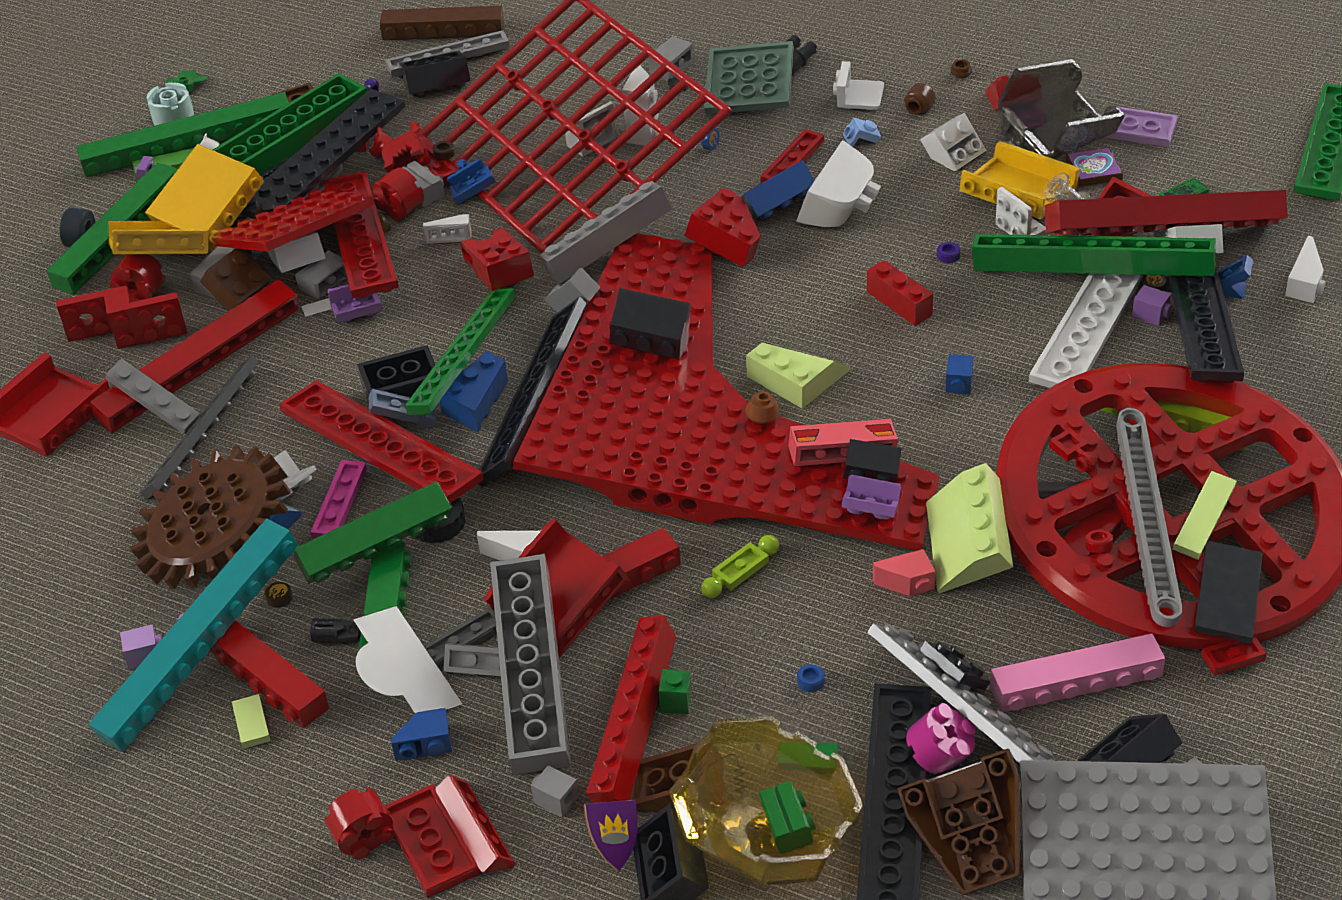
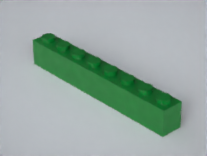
M157 162L46 270L52 287L74 295L114 255L109 245L108 221L150 220L145 212L173 177V173L178 169Z

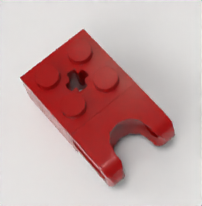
M504 228L491 231L492 237L486 240L475 241L468 239L460 242L463 259L475 271V275L491 291L534 276L529 251Z

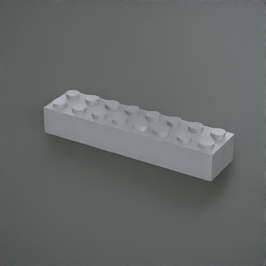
M545 554L490 562L508 756L513 774L542 771L548 765L553 768L571 766L550 576Z

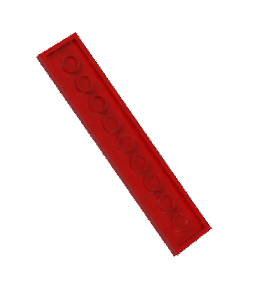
M366 171L323 180L325 192L363 193V195L373 196ZM376 205L334 222L352 298H365L371 294L387 293L399 288Z
M317 380L279 404L282 413L417 490L437 481L449 503H452L484 480L483 473L480 470L386 418L370 413L368 408Z

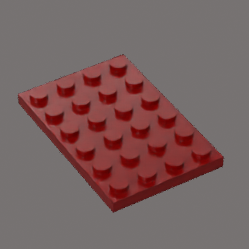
M311 191L308 193V197L295 198L291 200L289 205H279L274 207V211L270 213L263 212L257 214L254 220H244L237 223L238 226L235 228L230 227L220 230V234L211 237L212 242L217 247L268 252L375 205L373 196L363 195V193L349 194V192Z

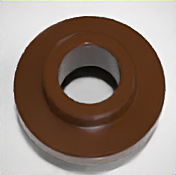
M956 60L951 66V74L957 78H965L972 73V67L967 60Z

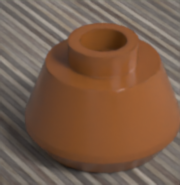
M767 392L754 394L745 408L746 416L757 424H769L776 420L780 413L774 396Z

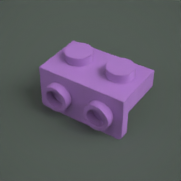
M349 284L327 291L331 309L337 323L349 322L357 317L371 316L376 312L383 311L377 293L365 298H352Z
M850 475L841 507L848 508L847 511L854 514L868 512L873 513V516L879 519L894 518L898 508L901 485Z

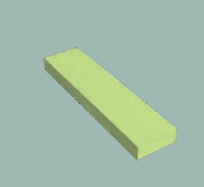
M1211 471L1174 543L1173 550L1199 560L1235 488L1236 480Z

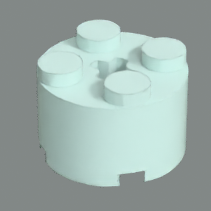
M166 83L164 88L159 89V86L149 91L147 102L154 126L194 115L190 94L183 84Z

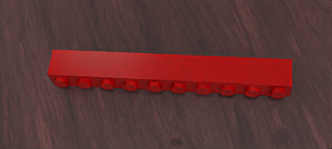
M278 279L138 370L170 393H174L298 310L297 294ZM115 385L90 401L93 418L111 434L148 410Z

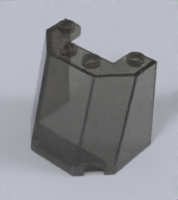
M1073 59L1016 68L998 101V109L1002 112L1004 125L1001 126L1002 135L1010 144L1052 159H1056L1116 133L1125 114L1117 106L1107 107L1102 116L1095 111L1077 91L1082 80V71Z

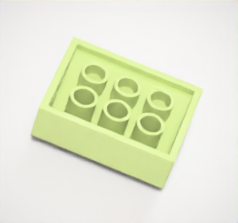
M986 463L961 472L926 502L934 569L936 571V585L939 593L1013 568L1000 478Z

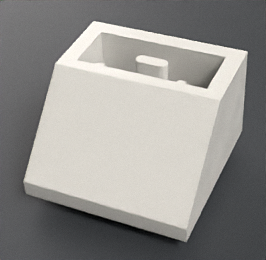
M965 113L949 120L920 139L931 159L953 171L958 170L986 151Z

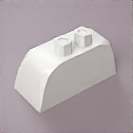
M842 140L808 190L796 222L818 227H838L845 224L855 208L866 213L881 188L880 185L871 181L874 173L872 163L863 154Z

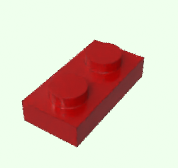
M1253 636L1251 644L1234 640L1202 648L1201 657L1214 676L1266 660L1267 655L1255 636Z

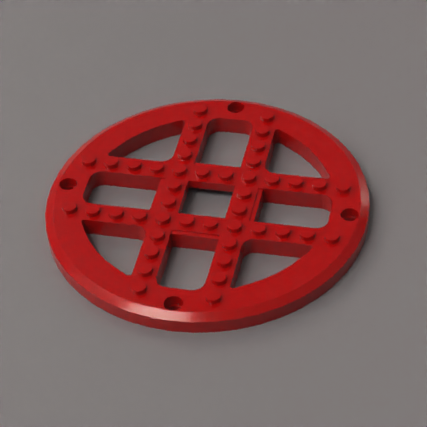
M1130 363L1107 366L1070 377L1040 394L1019 414L1004 438L998 457L996 475L1000 478L1009 542L1013 552L1026 570L1050 594L1079 615L1102 627L1131 638L1153 634L1159 645L1176 648L1202 649L1222 642L1233 641L1194 632L1198 602L1181 601L1182 614L1179 622L1173 627H1163L1153 620L1150 605L1147 604L1148 596H1146V593L1117 583V581L1143 570L1139 560L1138 543H1136L1137 535L1114 544L1113 548L1107 552L1082 556L1076 554L1057 533V530L1109 507L1122 518L1123 522L1133 533L1135 532L1133 518L1131 517L1130 501H1128L1129 493H1127V485H1125L1126 477H1124V469L1122 468L1123 460L1119 459L1083 418L1104 408H1113L1119 412L1125 408H1134L1143 413L1150 446L1152 447L1151 452L1157 480L1181 470L1201 492L1211 471L1231 478L1215 460L1257 442L1270 444L1290 464L1286 468L1241 488L1236 484L1208 540L1216 542L1232 535L1244 549L1263 552L1261 568L1275 584L1258 591L1253 636L1259 642L1287 633L1308 621L1323 609L1342 584V463L1320 434L1302 417L1283 403L1241 381L1226 383L1217 380L1206 382L1191 380L1188 367L1175 364ZM1155 401L1190 405L1231 418L1199 432L1189 433L1179 428ZM1126 419L1131 425L1137 424L1135 420ZM1071 428L1088 443L1087 451L1085 452H1092L1096 456L1098 464L1095 470L1087 473L1091 479L1045 499H1040L1037 480L1040 459L1048 447L1050 439ZM1308 495L1311 498L1315 522L1314 539L1307 558L1301 559L1267 523L1262 515ZM1163 508L1175 573L1198 599L1204 553L1202 552L1199 560L1173 550L1174 543L1191 510L1172 518ZM1169 608L1159 609L1166 616L1174 615V612Z

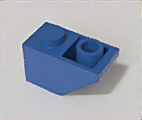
M446 708L417 712L391 738L395 761L452 752Z

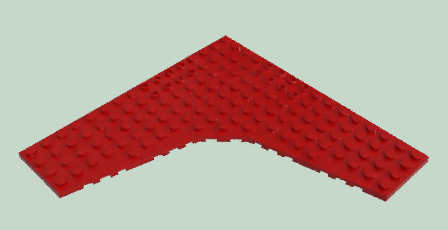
M640 233L634 234L614 248L598 282L600 289L589 301L517 452L513 461V469L583 484L613 500V505L711 525L716 520L725 518H757L917 551L923 548L929 524L926 502L936 494L940 475L900 461L896 483L901 485V492L894 518L879 519L874 517L873 513L863 512V514L850 513L847 511L848 508L841 507L848 485V479H843L845 462L794 466L788 446L790 426H802L803 424L781 416L769 424H757L746 416L745 408L748 402L713 366L712 251L698 243H689L678 239H667L656 235ZM620 288L690 303L688 344L680 359L610 344V323Z

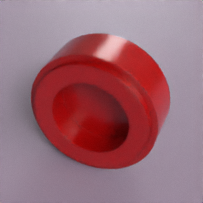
M1093 530L1085 536L1086 549L1094 553H1103L1113 548V535L1106 530Z

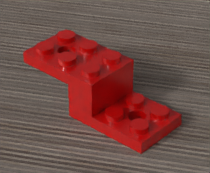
M127 285L56 301L68 342L113 332L117 348L121 349L188 333L177 292L131 302ZM83 314L91 315V317L88 319L80 318V316ZM159 315L165 317L160 321H156L153 319L154 317Z

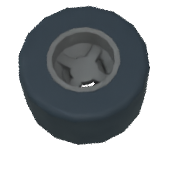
M72 207L65 210L59 228L60 239L65 247H71L96 223L91 210Z

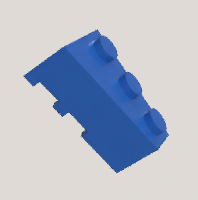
M488 351L482 354L458 375L441 398V413L479 432L484 417H488L491 405L494 401L498 400L508 383L505 360Z

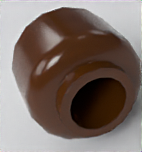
M924 83L913 85L904 98L907 110L913 114H926L935 103V92L929 85Z

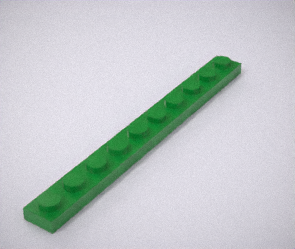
M514 288L497 289L488 294L406 403L407 414H418L419 416L431 414L516 297Z

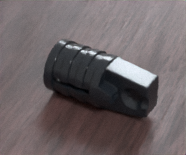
M313 618L310 634L312 642L347 643L360 641L361 631L354 621Z

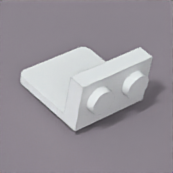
M842 61L841 69L836 71V82L833 85V95H837V107L877 110L880 108L884 82L851 80V62Z

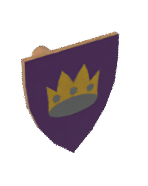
M635 800L585 803L586 823L595 848L603 859L618 872L629 859L635 845L638 830Z

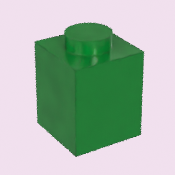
M662 669L659 686L661 713L689 714L692 695L690 671Z

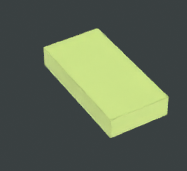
M259 694L232 701L243 749L270 742Z

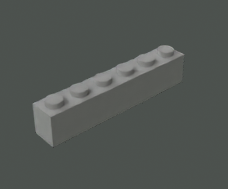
M653 181L644 183L639 187V190L624 196L615 206L606 208L602 211L601 215L586 221L583 227L577 231L565 235L564 239L559 243L548 246L545 252L539 256L550 277L561 284L573 276L579 268H585L672 210V207L660 185Z

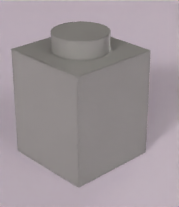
M549 765L541 774L535 776L531 784L534 803L562 818L579 798L577 779Z

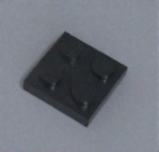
M925 641L919 649L959 684L986 690L990 684V680L983 675L985 670L974 662L969 663L965 660L966 654L953 645L949 648L939 641L937 644Z

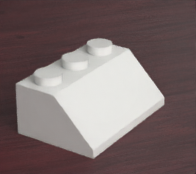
M640 65L631 73L622 89L623 94L626 96L630 95L650 76ZM655 86L650 87L635 101L646 112L657 101L658 92L655 90ZM629 109L624 111L626 130L639 119ZM659 113L655 115L653 118L657 120ZM646 124L627 143L646 146L659 133Z

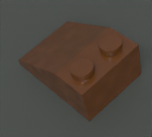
M708 740L641 759L630 800H635L637 811L659 812L669 803L692 813L711 809L707 804L711 807H719L717 797L720 799L725 761L722 759L715 762L722 757L718 752L713 753V746Z

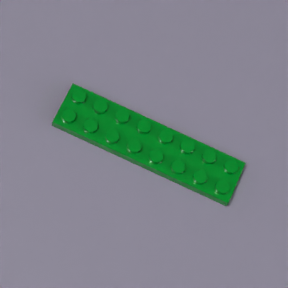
M1324 83L1293 193L1340 201L1342 195L1341 85Z

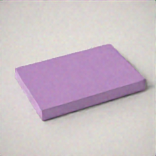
M1112 106L1103 137L1169 148L1178 116Z

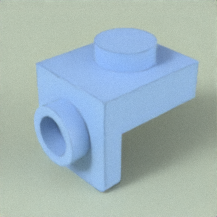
M854 117L843 133L847 144L852 147L858 138L878 143L881 138L877 125L870 120L863 121Z

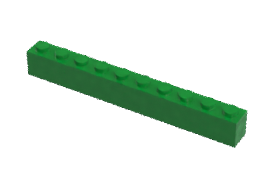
M285 92L86 143L76 146L86 178L132 166V161L141 160L143 156L154 157L195 148L197 144H201L205 133H207V138L218 143L227 141L289 102Z
M975 234L972 244L974 270L984 272L1019 271L1030 273L1053 272L1056 274L1100 273L1103 275L1146 274L1151 276L1188 275L1206 277L1214 276L1216 238Z

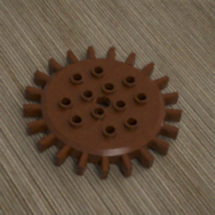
M235 445L227 460H224L216 449L212 451L210 464L202 467L195 459H192L190 461L192 470L190 474L184 478H181L174 472L169 476L174 486L167 493L159 490L152 492L159 502L156 508L140 509L139 511L143 519L149 522L148 525L132 528L131 533L137 538L139 543L131 546L130 549L138 558L135 564L144 574H147L156 585L163 579L174 590L183 575H185L184 580L192 589L197 588L201 573L207 572L214 579L220 573L219 567L228 563L266 518L269 519L271 515L287 513L288 509L280 499H276L291 494L289 487L282 481L288 476L270 453L264 457L259 449L253 446L245 456L240 447Z

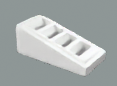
M469 214L423 223L426 244L462 242L471 239L472 230ZM432 230H436V235H432Z

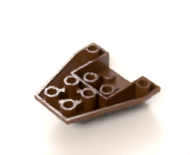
M1009 748L980 758L982 762L980 764L932 781L924 778L897 788L906 817L962 895L1020 876L1019 775Z

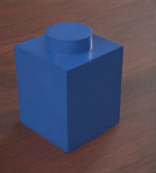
M949 354L946 372V393L971 394L974 356Z

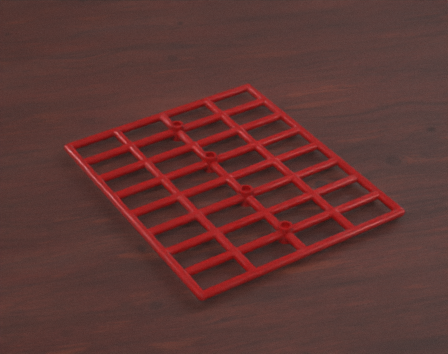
M564 0L420 131V135L426 144L433 148L434 144L426 137L453 112L461 108L469 117L443 141L453 143L475 122L484 128L486 132L454 161L451 159L446 160L455 169H458L456 164L459 160L465 159L467 161L492 137L500 142L503 147L484 164L490 170L510 152L515 155L521 162L489 192L483 189L476 194L540 253H543L548 246L553 244L583 215L588 220L598 217L591 208L621 180L624 182L630 181L637 187L630 194L639 190V187L644 183L651 181L656 183L729 116L732 110L723 101L590 0ZM577 1L587 10L555 39L544 31L574 2ZM593 15L605 22L573 53L562 45L565 40ZM611 29H614L623 36L591 67L579 59ZM537 36L548 44L520 71H510L505 66ZM631 42L642 52L608 82L597 72ZM554 50L557 51L565 60L532 89L523 79ZM648 57L661 65L630 95L626 96L616 88ZM572 64L583 72L554 101L551 99L545 100L539 95ZM497 72L501 73L508 81L477 110L472 108L466 101ZM667 72H670L680 80L647 112L635 103L638 98ZM590 79L602 87L571 117L567 118L558 110L563 103ZM687 86L700 95L666 127L653 118ZM512 89L516 91L521 90L526 94L494 125L483 117L487 111ZM608 94L620 102L590 131L588 129H580L576 125L580 119ZM532 101L537 103L543 111L511 140L500 132ZM709 102L719 112L685 143L673 132L700 107ZM626 109H629L639 117L635 123L606 149L595 141V138ZM547 118L550 120L556 119L562 124L529 155L518 147ZM646 124L659 133L628 162L625 160L619 161L613 156L618 149ZM569 130L579 141L545 171L535 161ZM667 139L678 150L643 181L632 170ZM584 148L586 150H593L599 155L565 187L553 177ZM606 161L617 172L582 203L572 192ZM530 168L539 178L511 204L504 208L494 198L521 173ZM547 183L557 194L526 223L522 224L512 214ZM565 199L576 210L541 241L530 230Z

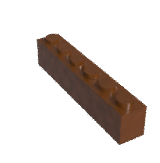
M502 5L382 10L379 24L382 41L467 38L502 31L504 29V16Z

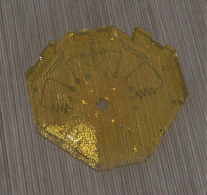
M772 716L716 719L709 733L702 737L694 747L686 770L669 790L685 841L759 886L817 881L853 828L863 806L844 758L834 752L828 757L815 749L818 744L817 742L798 731L794 736L779 728L781 721ZM790 781L793 783L795 791H802L807 805L802 810L804 814L810 812L816 829L811 831L812 844L801 848L796 847L793 851L781 854L778 851L758 794L764 789L776 788V785ZM749 826L759 830L756 836H753L751 832H746Z

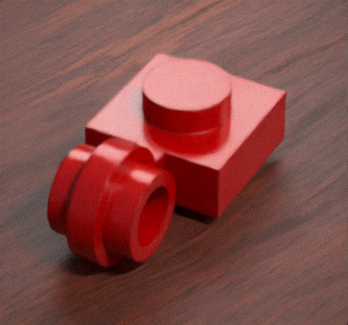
M1071 428L1050 439L1049 447L1066 462L1076 458L1075 465L1080 472L1090 473L1095 470L1098 464L1096 456L1090 451L1085 452L1087 451L1088 443Z

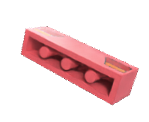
M891 419L790 426L788 446L794 466L845 462L850 439L897 447L898 438Z

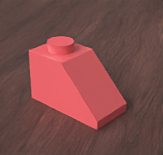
M924 549L873 562V582L875 585L907 596L935 590L936 571Z

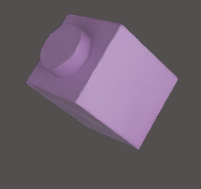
M153 624L120 632L123 654L129 670L137 668L161 641L162 636L161 634L156 635Z

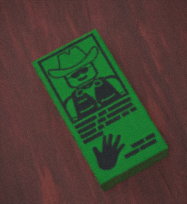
M1194 177L1159 193V196L1209 193L1210 188Z

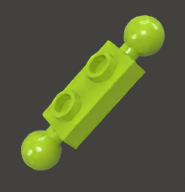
M764 535L759 540L758 547L749 542L712 569V577L706 578L701 584L703 595L707 598H716L721 594L722 586L732 591L769 563V556L774 555L779 549L778 539L773 535Z

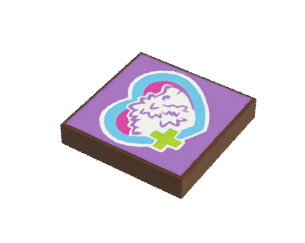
M1109 147L1066 154L1067 164L1080 168L1079 186L1109 182L1112 177L1123 180V172Z

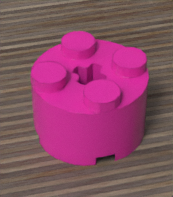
M941 703L937 707L932 708L909 728L906 739L908 747L912 745L915 752L913 758L922 768L933 774L947 773L973 752L976 728L970 720L965 719L947 704Z

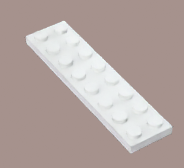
M1089 273L1030 372L1029 382L1051 388L1070 377L1090 371L1141 282L1143 274L1103 275L1100 273Z

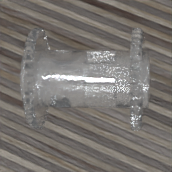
M1066 173L1055 176L1048 183L1044 192V197L1047 201H1054L1056 199L1058 201L1091 199V195L1087 191L1078 193L1069 186L1070 178Z

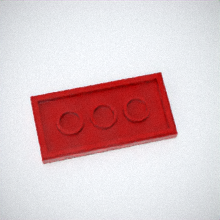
M434 784L384 805L393 820L394 838L427 898L482 873L437 795Z

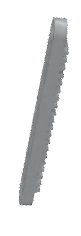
M1125 408L1118 415L1116 428L1118 444H1120L1119 452H1121V460H1123L1122 468L1124 469V477H1126L1125 485H1127V493H1129L1128 501H1130V510H1132L1131 517L1133 518V526H1135L1134 533L1137 535L1136 543H1138V552H1140L1139 560L1141 561V569H1143L1142 577L1145 578L1144 587H1146V596H1148L1147 604L1150 605L1151 616L1158 625L1173 627L1180 620L1182 604L1146 421L1143 413L1139 410ZM1132 419L1135 420L1137 424L1129 425L1125 423L1124 420ZM1169 608L1174 612V615L1166 616L1159 609Z

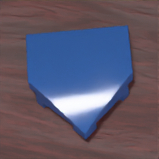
M465 159L459 160L456 164L458 166L457 171L447 178L451 185L450 190L453 198L458 205L496 182L491 170L487 165H484L481 159L473 162H466Z

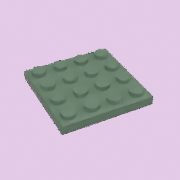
M793 41L710 48L706 89L728 105L732 110L731 112L790 107ZM709 102L704 104L705 114H717L719 112Z

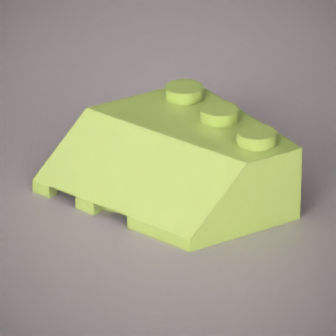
M761 343L746 355L748 378L802 409L850 371V366L766 343Z

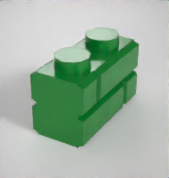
M790 781L778 784L776 788L770 787L760 791L758 795L779 853L784 854L795 850L796 847L801 848L812 844L811 831L816 828L810 812L804 814L802 808L807 807L802 791H795L793 783Z

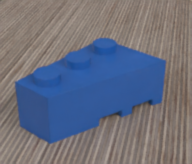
M801 160L742 195V198L755 220L760 217L762 220H765L774 214V209L778 207L784 209L794 203L792 199L798 196L801 198L805 197L815 180L804 161Z

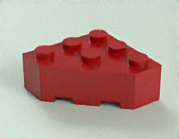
M725 188L719 190L691 213L684 235L741 267L747 265L754 258L761 237L743 198L736 195L732 190Z

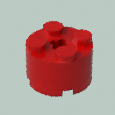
M398 167L374 183V202L378 210H383L394 221L398 222L423 203V190L421 187L417 188L414 183L417 179L409 171Z
M126 254L112 271L109 286L112 289L127 285L131 302L152 298L165 282L166 276L161 272L162 266L159 261L150 254Z
M365 788L367 792H358L357 789H353L340 795L328 807L330 810L328 818L326 815L324 818V822L340 851L346 855L353 856L355 860L365 858L369 851L377 848L382 843L390 841L394 836L393 820L378 794L370 788Z

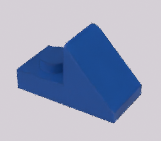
M1248 255L1218 271L1225 297L1244 298L1246 289L1244 281L1250 277L1253 260Z

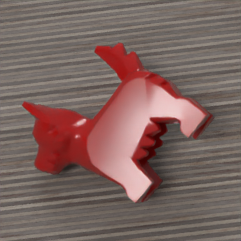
M410 121V131L394 140L385 134L381 128L377 127V135L369 152L375 158L382 157L385 162L384 169L387 172L408 165L416 157L420 158L419 164L421 166L430 162V156L426 150L427 144L420 135V123Z

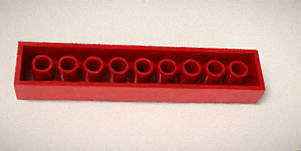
M1286 190L1059 200L1044 205L1046 233L1064 236L1073 235L1076 232L1077 236H1088L1095 233L1110 235L1116 232L1132 234L1138 231L1153 233L1178 226L1222 224V229L1226 227L1247 228L1248 226L1268 227L1279 224V220L1288 218Z

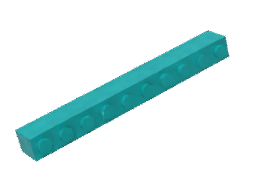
M267 518L90 721L88 725L99 739L121 752L134 741L137 734L152 720L154 714L172 696L183 680L190 675V672L207 655L218 639L225 634L229 626L242 614L252 599L260 593V590L277 573L287 558L294 553V548L298 547V544L290 530Z

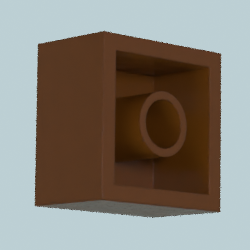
M235 248L208 268L200 282L229 311L246 301L247 298L263 290L269 284L271 278L244 249Z

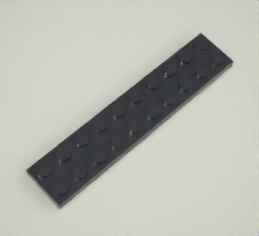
M370 89L267 177L240 214L256 219L257 214L263 212L270 213L274 211L273 208L276 206L289 205L291 200L304 197L377 133V127L383 128L406 107L405 101Z
M1215 266L1214 276L1168 275L1190 379L1200 382L1217 380L1226 383L1243 381L1244 369L1217 267Z
M581 296L551 317L479 469L483 473L484 479L478 484L481 487L489 481H496L502 472H509L513 468V461L554 377V372L562 360L561 357L569 345V340L577 328L576 325L583 316V309L587 302Z
M874 684L856 900H919L922 838L906 817L897 788L924 778L926 779L927 770L922 768L913 758L915 752L912 745L908 747L906 738L909 728L930 711L931 687Z

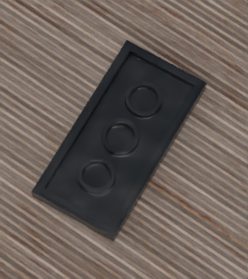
M1207 541L1194 632L1251 644L1254 633L1263 552Z

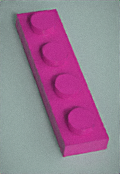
M341 460L311 529L312 539L344 525L367 471L366 462Z

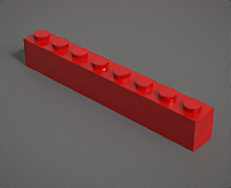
M665 615L639 618L586 791L592 803L630 800L659 700L662 669H668L676 641V635Z

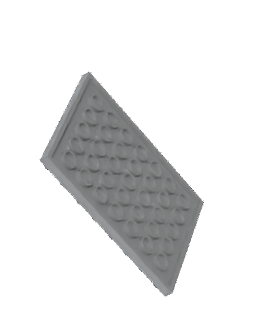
M1020 761L1023 900H1277L1265 765Z

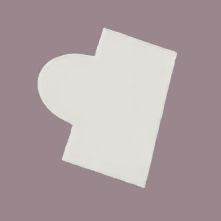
M397 606L354 619V622L368 641V644L363 646L357 653L356 668L361 679L370 688L384 695H403L415 714L440 708H446L447 710L462 704Z

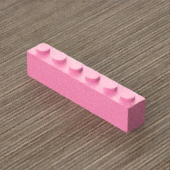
M1153 634L991 669L990 688L1000 711H1016L1033 705H1043L1051 701L1069 699L1078 695L1100 692L1105 689L1127 686L1132 683L1163 677L1165 657Z

